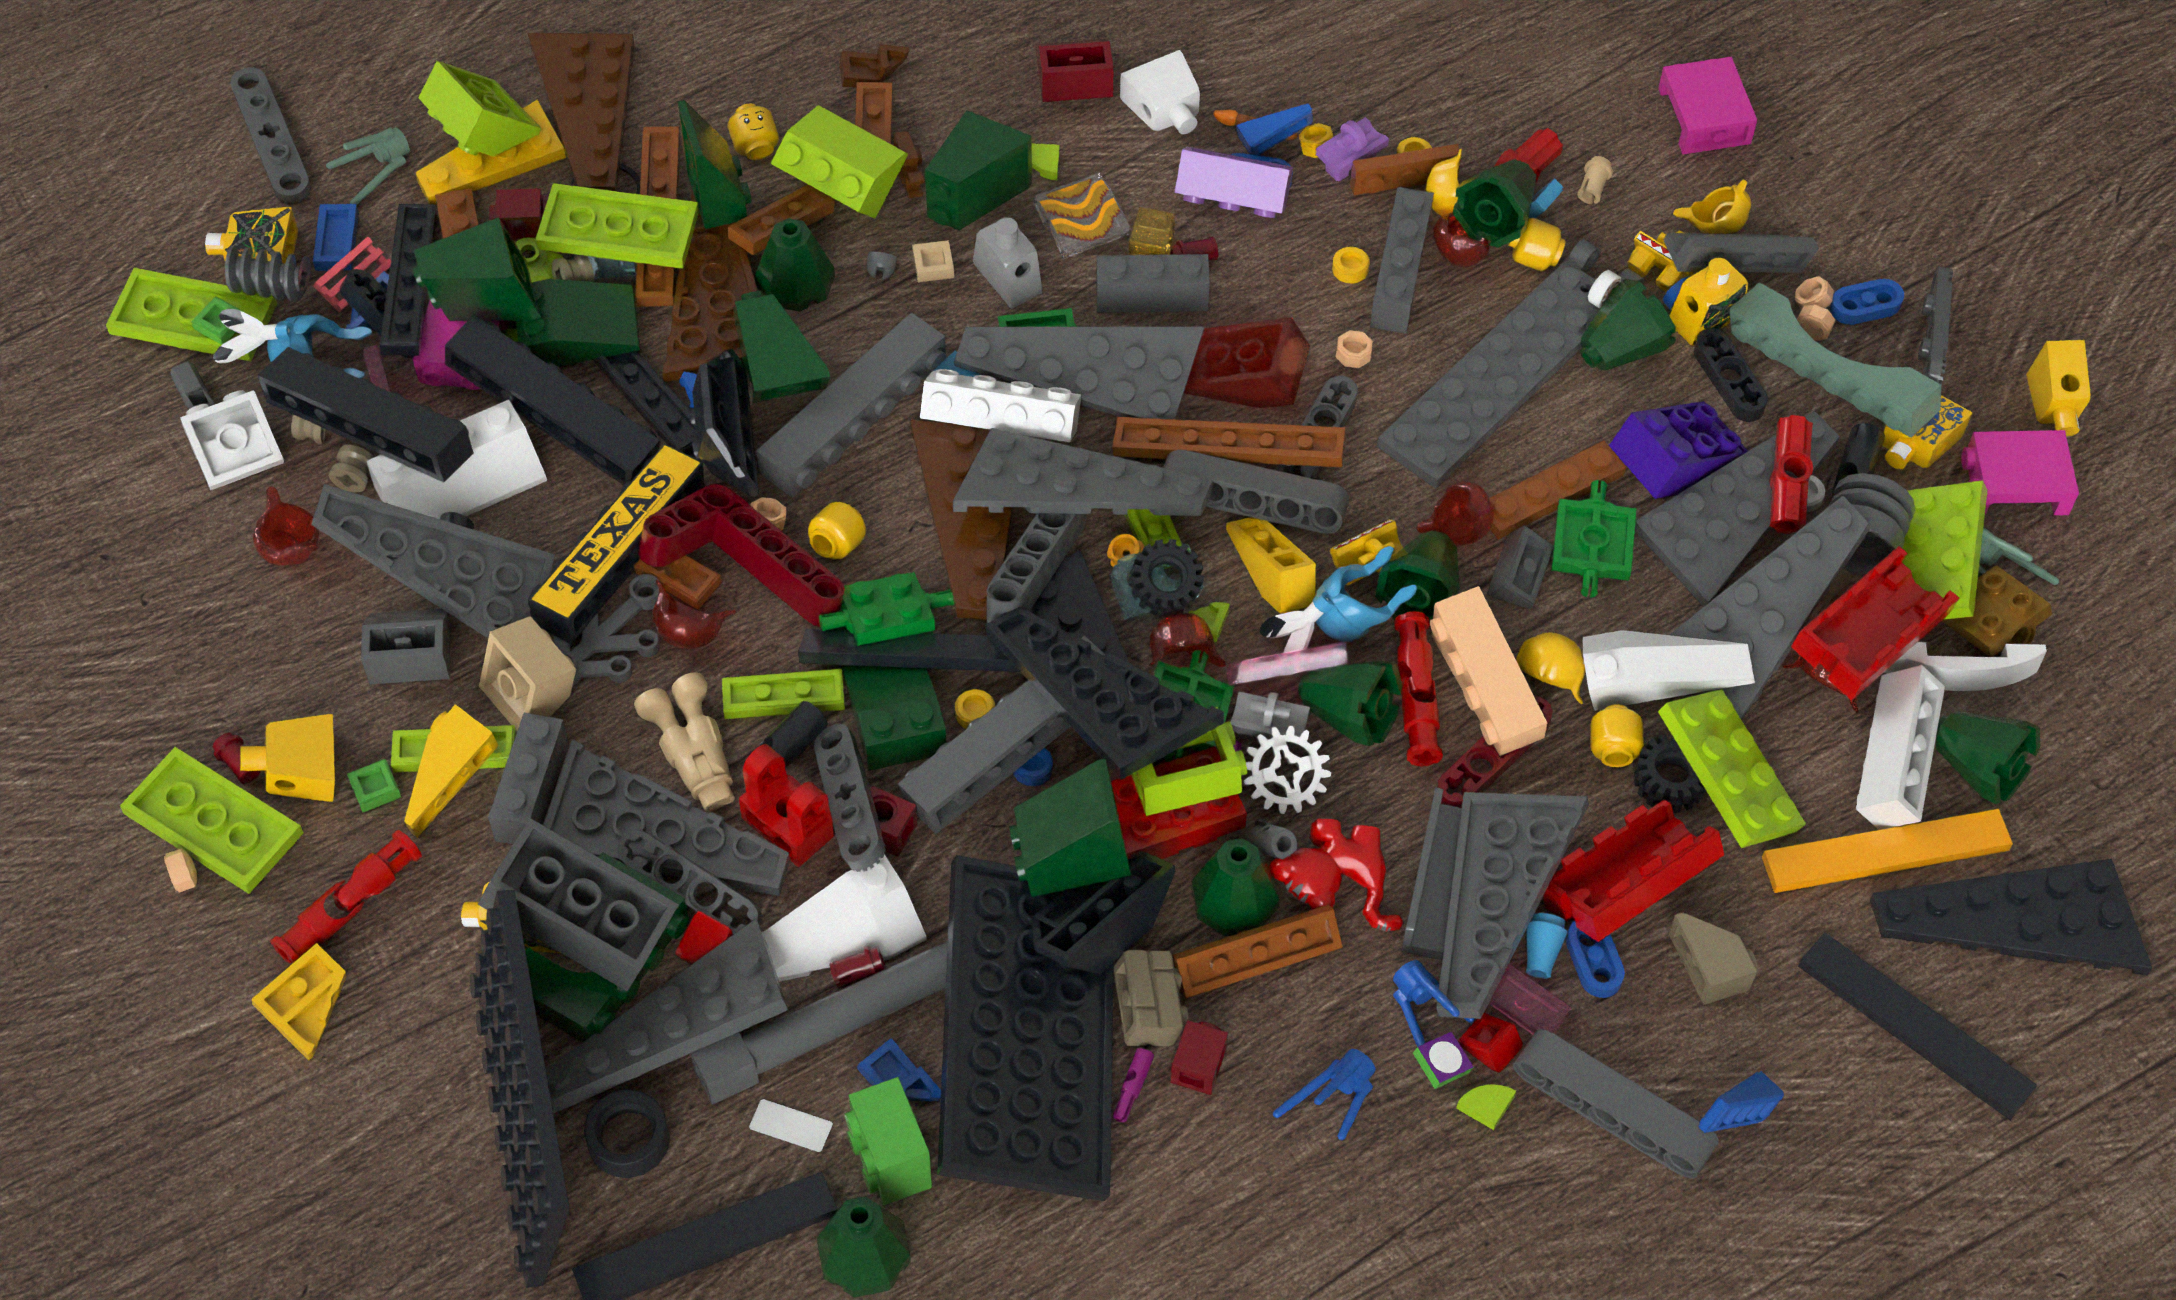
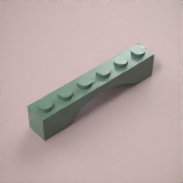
M1760 282L1730 308L1731 334L1739 341L1750 344L1762 351L1768 358L1777 360L1793 369L1799 376L1807 377L1821 385L1827 392L1847 400L1858 410L1871 414L1893 430H1898L1912 438L1941 409V384L1911 367L1868 365L1844 358L1829 351L1813 340L1800 326L1792 312L1789 299Z

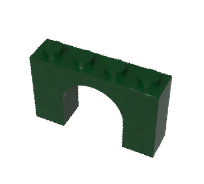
M604 852L598 858L679 905L628 991L595 972L581 973L567 970L527 947L525 953L536 1015L582 1042L595 1033L601 1034L607 1025L615 1020V1014L624 1002L629 1003L633 1000L639 990L642 978L649 970L653 971L658 967L663 959L664 949L673 938L677 939L683 934L689 922L684 897Z

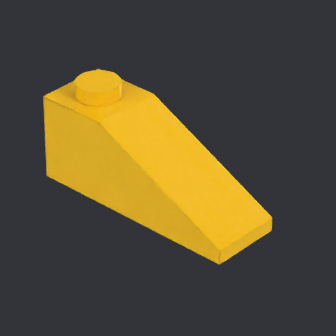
M1249 517L1226 523V530L1257 589L1274 609L1282 614L1299 611L1312 603L1315 597L1316 563L1267 520Z
M456 704L448 713L445 711L434 720L431 732L426 740L404 820L411 834L417 838L498 747L493 733Z

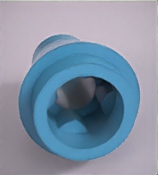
M1535 913L1526 929V973L1528 975L1542 979L1551 977L1552 968L1568 933L1564 928L1565 920L1561 917L1548 913Z

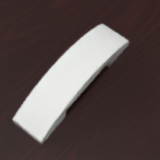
M1917 642L1884 673L1888 674L1923 665L1945 686L1944 690H1988L2014 684L2037 673L2047 650L2046 645L2005 644L2000 657L1928 656L1926 642Z

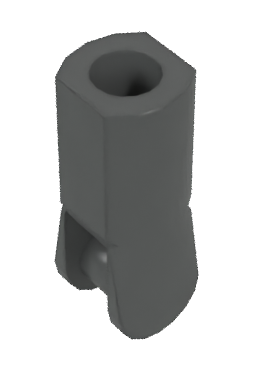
M187 361L172 368L171 378L188 410L202 403L208 404L209 407L215 405L193 363Z
M1258 819L1255 822V827L1252 829H1242L1238 832L1239 839L1247 840L1258 847L1261 853L1283 860L1297 851V840L1292 831L1269 824L1263 819Z

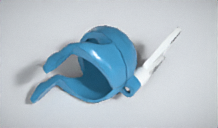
M225 309L219 314L220 320L226 327L241 335L221 345L214 353L213 359L217 363L231 362L263 344L265 340H267V352L270 362L278 357L287 347L313 356L311 334L313 331L325 332L339 339H353L356 341L371 335L372 331L366 327H356L354 329L340 328L334 321L318 314H302L286 318L285 321L277 324L263 325L256 318L240 310ZM355 368L343 369L346 373L362 379L365 377L364 372Z
M1387 546L1378 552L1375 559L1366 565L1353 564L1338 568L1325 579L1316 591L1317 594L1313 598L1312 603L1304 611H1293L1268 618L1261 625L1260 634L1265 637L1279 638L1290 635L1282 656L1284 672L1291 673L1300 665L1314 630V622L1330 638L1340 642H1352L1366 635L1370 627L1387 621L1402 603L1414 596L1417 590L1416 585L1404 587L1396 593L1386 606L1374 608L1353 599L1344 590L1348 582L1360 577L1369 576L1386 565L1393 553V547Z

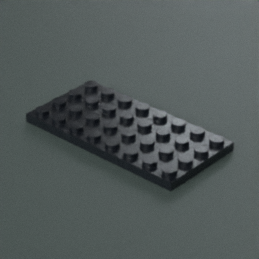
M956 855L951 862L937 1175L1105 1201L1110 1196L1114 962L1101 974L1068 967L1035 951L1031 918L1063 890L1032 897L1028 881H1019L1016 866Z
M515 890L497 891L493 908H488L486 912L487 930L481 931L482 951L476 952L475 955L476 973H471L470 990L472 998H479L480 1010L476 1012V1027L478 1035L485 1036L487 1047L482 1050V1064L484 1073L491 1074L493 1084L488 1090V1101L491 1113L497 1112L499 1125L495 1126L497 1152L504 1151L506 1165L501 1166V1183L504 1192L510 1191L512 1205H508L507 1209L508 1226L510 1232H517L519 1244L514 1247L515 1269L517 1273L523 1272L525 1287L529 1288L544 1285L569 1211V1203Z

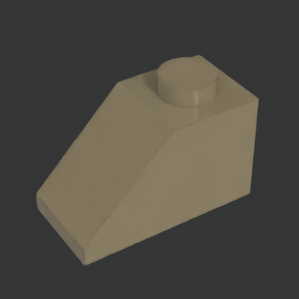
M1686 913L1676 914L1669 931V936L1703 1005L1749 991L1758 971V964L1754 953L1749 948H1745L1740 936Z

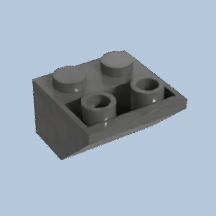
M441 608L369 614L362 624L361 661L369 684L450 679L451 614Z

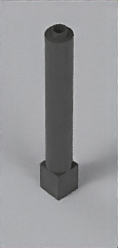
M948 941L748 1033L740 1035L737 1032L690 1053L694 1071L711 1104L713 1105L758 1084L759 1074L945 989Z

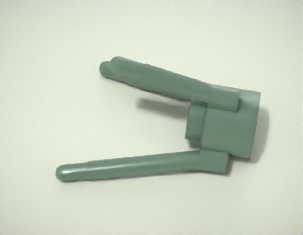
M388 128L380 133L346 142L343 144L345 150L368 146L326 164L328 169H333L370 153H374L381 163L389 162L350 201V204L358 205L396 168L406 164L403 156L410 152V148L405 136L398 128Z
M1983 527L1979 577L1986 572L1981 564L1986 563L1991 566L2003 555L2051 584L2057 585L2059 583L2057 577L2031 562L2033 560L2031 554L1995 536Z

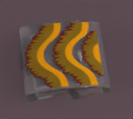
M1100 173L1034 195L1032 198L1046 231H1051L1063 259L1128 236L1131 232V228L1119 203Z

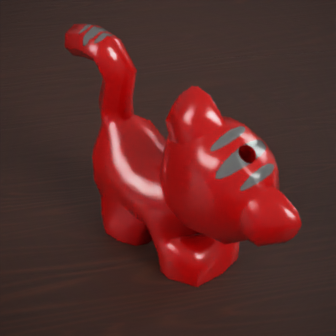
M1317 819L1311 824L1309 839L1313 845L1319 848H1299L1283 860L1275 858L1270 864L1272 876L1278 881L1284 882L1288 892L1302 903L1309 904L1312 910L1326 905L1334 908L1335 894L1340 888L1341 875H1344L1367 889V898L1362 914L1371 927L1388 932L1399 930L1403 925L1400 915H1381L1379 911L1384 898V880L1387 872L1380 845V829L1367 825L1353 826L1347 839L1341 833V822L1335 819Z

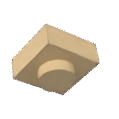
M949 240L912 245L918 283L954 278V266Z

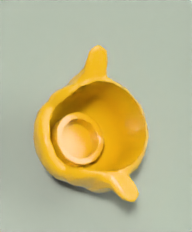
M1462 149L1459 150L1455 157L1435 164L1426 183V192L1434 193L1433 210L1436 214L1446 219H1456L1453 215V209L1458 200V196L1455 197L1456 188L1459 186L1458 169Z
M1743 179L1738 185L1718 188L1709 193L1703 201H1695L1691 207L1675 209L1673 215L1686 219L1703 234H1734L1743 228L1751 209V199L1745 191L1747 181Z
M1552 632L1542 633L1524 641L1516 657L1520 669L1542 682L1570 689L1576 700L1583 704L1580 696V687L1586 671L1580 647L1570 638Z

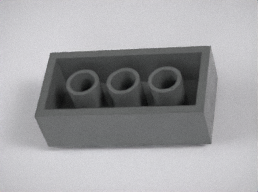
M529 818L488 883L478 903L479 906L486 910L493 908L497 891L515 890L522 931L628 991L679 905Z

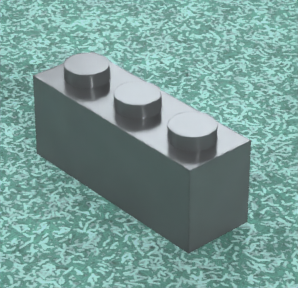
M1208 254L1097 256V313L1208 311L1210 288Z
M524 712L488 815L495 841L514 844L529 818L543 825L569 747L563 719Z

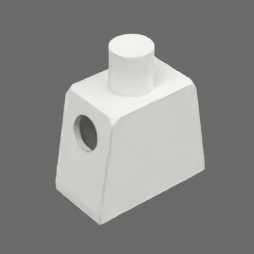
M1180 50L1121 73V100L1152 130L1160 131L1174 125L1180 134H1187L1197 126V119L1194 116L1199 113L1200 91Z

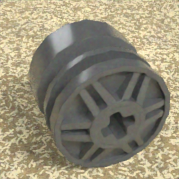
M1860 473L1848 475L1838 482L1829 506L1841 496H1844L1869 522L1870 529L1844 568L1851 574L1865 576L1898 546L1903 548L1904 537L1909 530L1910 522L1915 512V505L1908 491L1895 481L1880 475Z

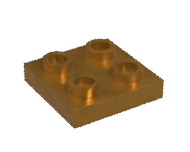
M1995 565L1978 577L1974 616L1942 620V622L1986 655L1993 657L2004 649L2005 644H2031L2036 635V626L2052 615V609L2049 602Z

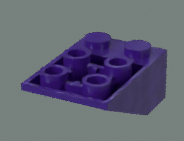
M1704 401L1632 412L1609 444L1610 448L1655 499L1680 494L1748 452L1741 443L1740 437L1735 432L1729 430L1718 417L1716 410Z

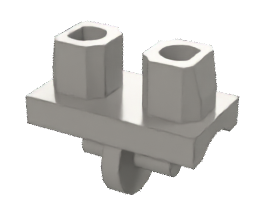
M1239 692L1231 725L1239 738L1251 741L1260 734L1266 737L1267 740L1271 739V729L1273 727H1277L1280 735H1286L1289 725L1294 727V736L1300 737L1305 731L1310 707L1278 700L1279 693L1270 692L1269 697L1266 698ZM1286 743L1288 749L1291 750L1298 746L1293 743Z

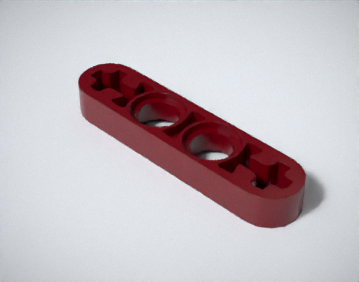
M1534 696L1547 721V732L1552 719V707L1547 700ZM1484 736L1481 737L1438 780L1437 788L1443 789L1441 804L1462 808L1464 792L1483 793L1534 743L1500 756L1493 744L1488 745ZM1475 759H1485L1492 765V770L1487 773H1478L1472 769L1470 763ZM1463 777L1466 778L1467 781L1463 785L1462 794L1457 792L1453 795L1448 794V787L1454 790L1463 782Z

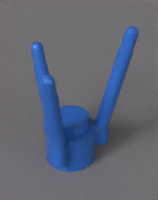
M1419 960L1406 963L1393 976V981L1399 988L1393 994V997L1402 1008L1417 1047L1426 1042L1411 1008V1001L1421 1005L1434 997L1452 1016L1458 1017L1460 1015L1459 1009L1439 989V982L1432 973L1426 970ZM1464 1018L1469 1023L1474 1021V1018Z
M1349 1049L1340 1060L1335 1059L1323 1073L1274 1110L1273 1116L1280 1118L1331 1079L1314 1099V1103L1321 1105L1336 1089L1345 1094H1351L1355 1091L1356 1095L1337 1135L1339 1140H1344L1364 1098L1373 1089L1369 1079L1376 1071L1375 1065L1363 1052L1357 1049Z

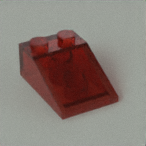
M1292 317L1204 328L1184 394L1256 408L1293 405L1310 345Z

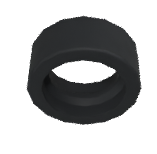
M624 1089L609 1093L594 1104L587 1114L584 1126L590 1157L599 1169L614 1177L632 1178L644 1175L658 1166L667 1153L670 1135L664 1110L655 1098L642 1091ZM627 1113L645 1116L652 1124L653 1129L652 1138L645 1147L635 1153L626 1155L615 1154L606 1149L602 1143L601 1134L607 1122L618 1115Z

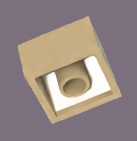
M529 616L490 631L479 687L509 723L515 725L516 731H518L524 712L550 717L570 697L576 668L572 660L564 655L552 642L548 632L541 629L533 618Z

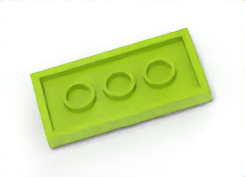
M553 183L535 239L538 250L683 269L698 218L699 206L698 202Z
M133 268L108 319L106 327L111 335L214 354L221 344L194 330L191 321L215 296L256 318L263 325L269 324L277 306V301L272 295L267 298L259 296L258 293L250 296L246 295L243 290L240 293H232L227 285ZM236 332L229 340H231V339H233V338H235V337H237V336H239V335H241V334H239V333ZM257 348L238 359L251 362Z
M1983 480L1907 490L1914 500L1915 512L1910 522L1909 530L1904 537L1905 542L1902 549L1908 554L1902 563L1912 571L1914 581L1922 589L1929 592L1935 591L1943 598L1951 590L1960 598L1950 614L1943 620L1973 617L1987 499V488Z
M1722 689L1667 702L1658 711L1741 848L1795 833L1806 824Z
M176 747L171 750L120 805L124 815L174 847L184 849L190 857L248 894L251 893L303 835L299 824Z

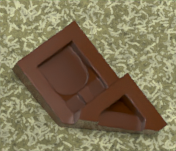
M879 44L877 54L842 51L839 60L842 87L857 88V82H883L907 59L909 47Z

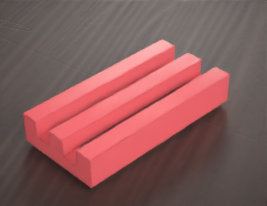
M369 237L365 238L313 285L339 313L349 305L344 298L339 301L336 297L340 292V286L345 277L330 290L325 285L364 251L369 255L354 269L364 271L373 262L379 265L371 273L375 279L383 271L387 272L390 269L391 260L389 258L386 259L382 255L384 252L379 247L376 249L372 245L373 241Z

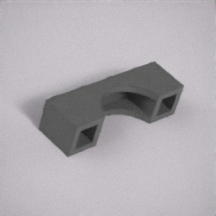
M1397 187L1373 300L1370 328L1407 334L1422 251L1425 246L1434 195L1432 192Z

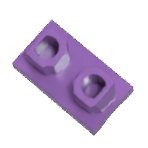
M1366 117L1357 123L1349 120L1342 124L1340 128L1341 133L1316 148V156L1326 164L1325 171L1336 181H1341L1349 176V170L1352 169L1354 160L1376 157V153L1388 146L1389 138L1377 132Z

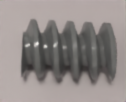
M231 245L225 260V278L228 289L232 293H240L243 290L246 295L250 296L258 293L263 298L272 295L276 300H283L287 297L290 302H298L307 289L311 274V263L307 256L302 258L300 266H298L295 254H289L286 262L282 263V255L277 251L273 253L271 261H268L267 252L264 249L259 250L256 259H253L251 247H245L240 257L238 247Z

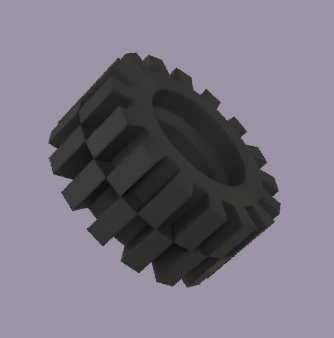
M1163 539L1155 541L1153 546L1149 543L1143 548L1141 553L1139 552L1133 563L1129 578V587H1133L1131 594L1134 599H1140L1139 606L1142 609L1146 606L1150 607V613L1153 615H1157L1158 611L1163 612V617L1171 616L1172 612H1176L1177 615L1182 613L1186 607L1189 608L1193 604L1201 590L1204 576H1201L1203 571L1202 562L1197 563V553L1193 551L1190 554L1187 551L1189 546L1185 543L1181 547L1176 546V540L1169 539L1167 544H1163ZM1162 564L1175 567L1180 573L1181 585L1169 592L1158 589L1151 578L1152 570Z
M1666 734L1659 735L1657 742L1651 739L1647 743L1646 748L1643 747L1634 773L1635 787L1639 786L1637 793L1641 798L1648 795L1646 803L1652 807L1655 802L1660 803L1665 799L1671 803L1673 813H1680L1682 805L1688 811L1693 808L1694 803L1699 804L1706 790L1673 736L1671 741H1668ZM1663 764L1677 765L1687 772L1688 779L1681 783L1667 781L1658 774V767Z

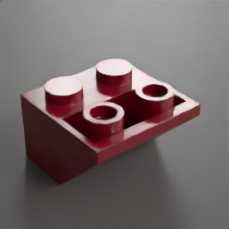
M1102 39L1035 44L1042 102L1113 97L1114 67L1110 41Z

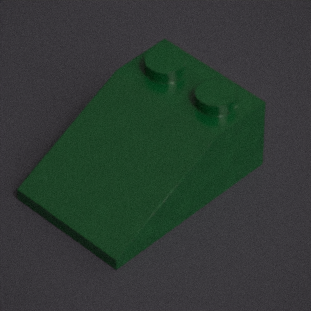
M685 100L678 101L687 176L695 201L698 202L704 229L734 223L747 217L746 204L752 203L747 182L741 183L739 179L743 174L738 155L731 156L727 141Z
M560 279L532 282L541 318L536 320H516L518 342L528 346L532 353L545 363L550 362L557 367L594 360L599 356L608 357L641 350L633 285Z
M854 665L842 667V674L868 771L930 758L940 746L947 743L944 720L926 668Z

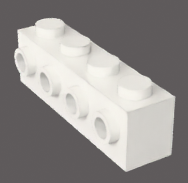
M939 369L932 371L924 381L920 418L990 430L995 428L1021 435L1071 442L1077 431L1081 394L1071 393L1070 390L1065 388L1052 387L1044 389L1034 387L1031 383L1000 382L990 376L976 375L970 377L959 375L958 372L953 370Z
M1923 665L1881 675L1856 810L1878 830L1921 822L1945 686Z

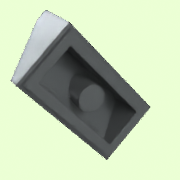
M1525 525L1511 532L1506 537L1487 595L1528 609L1532 608L1542 583L1553 545Z

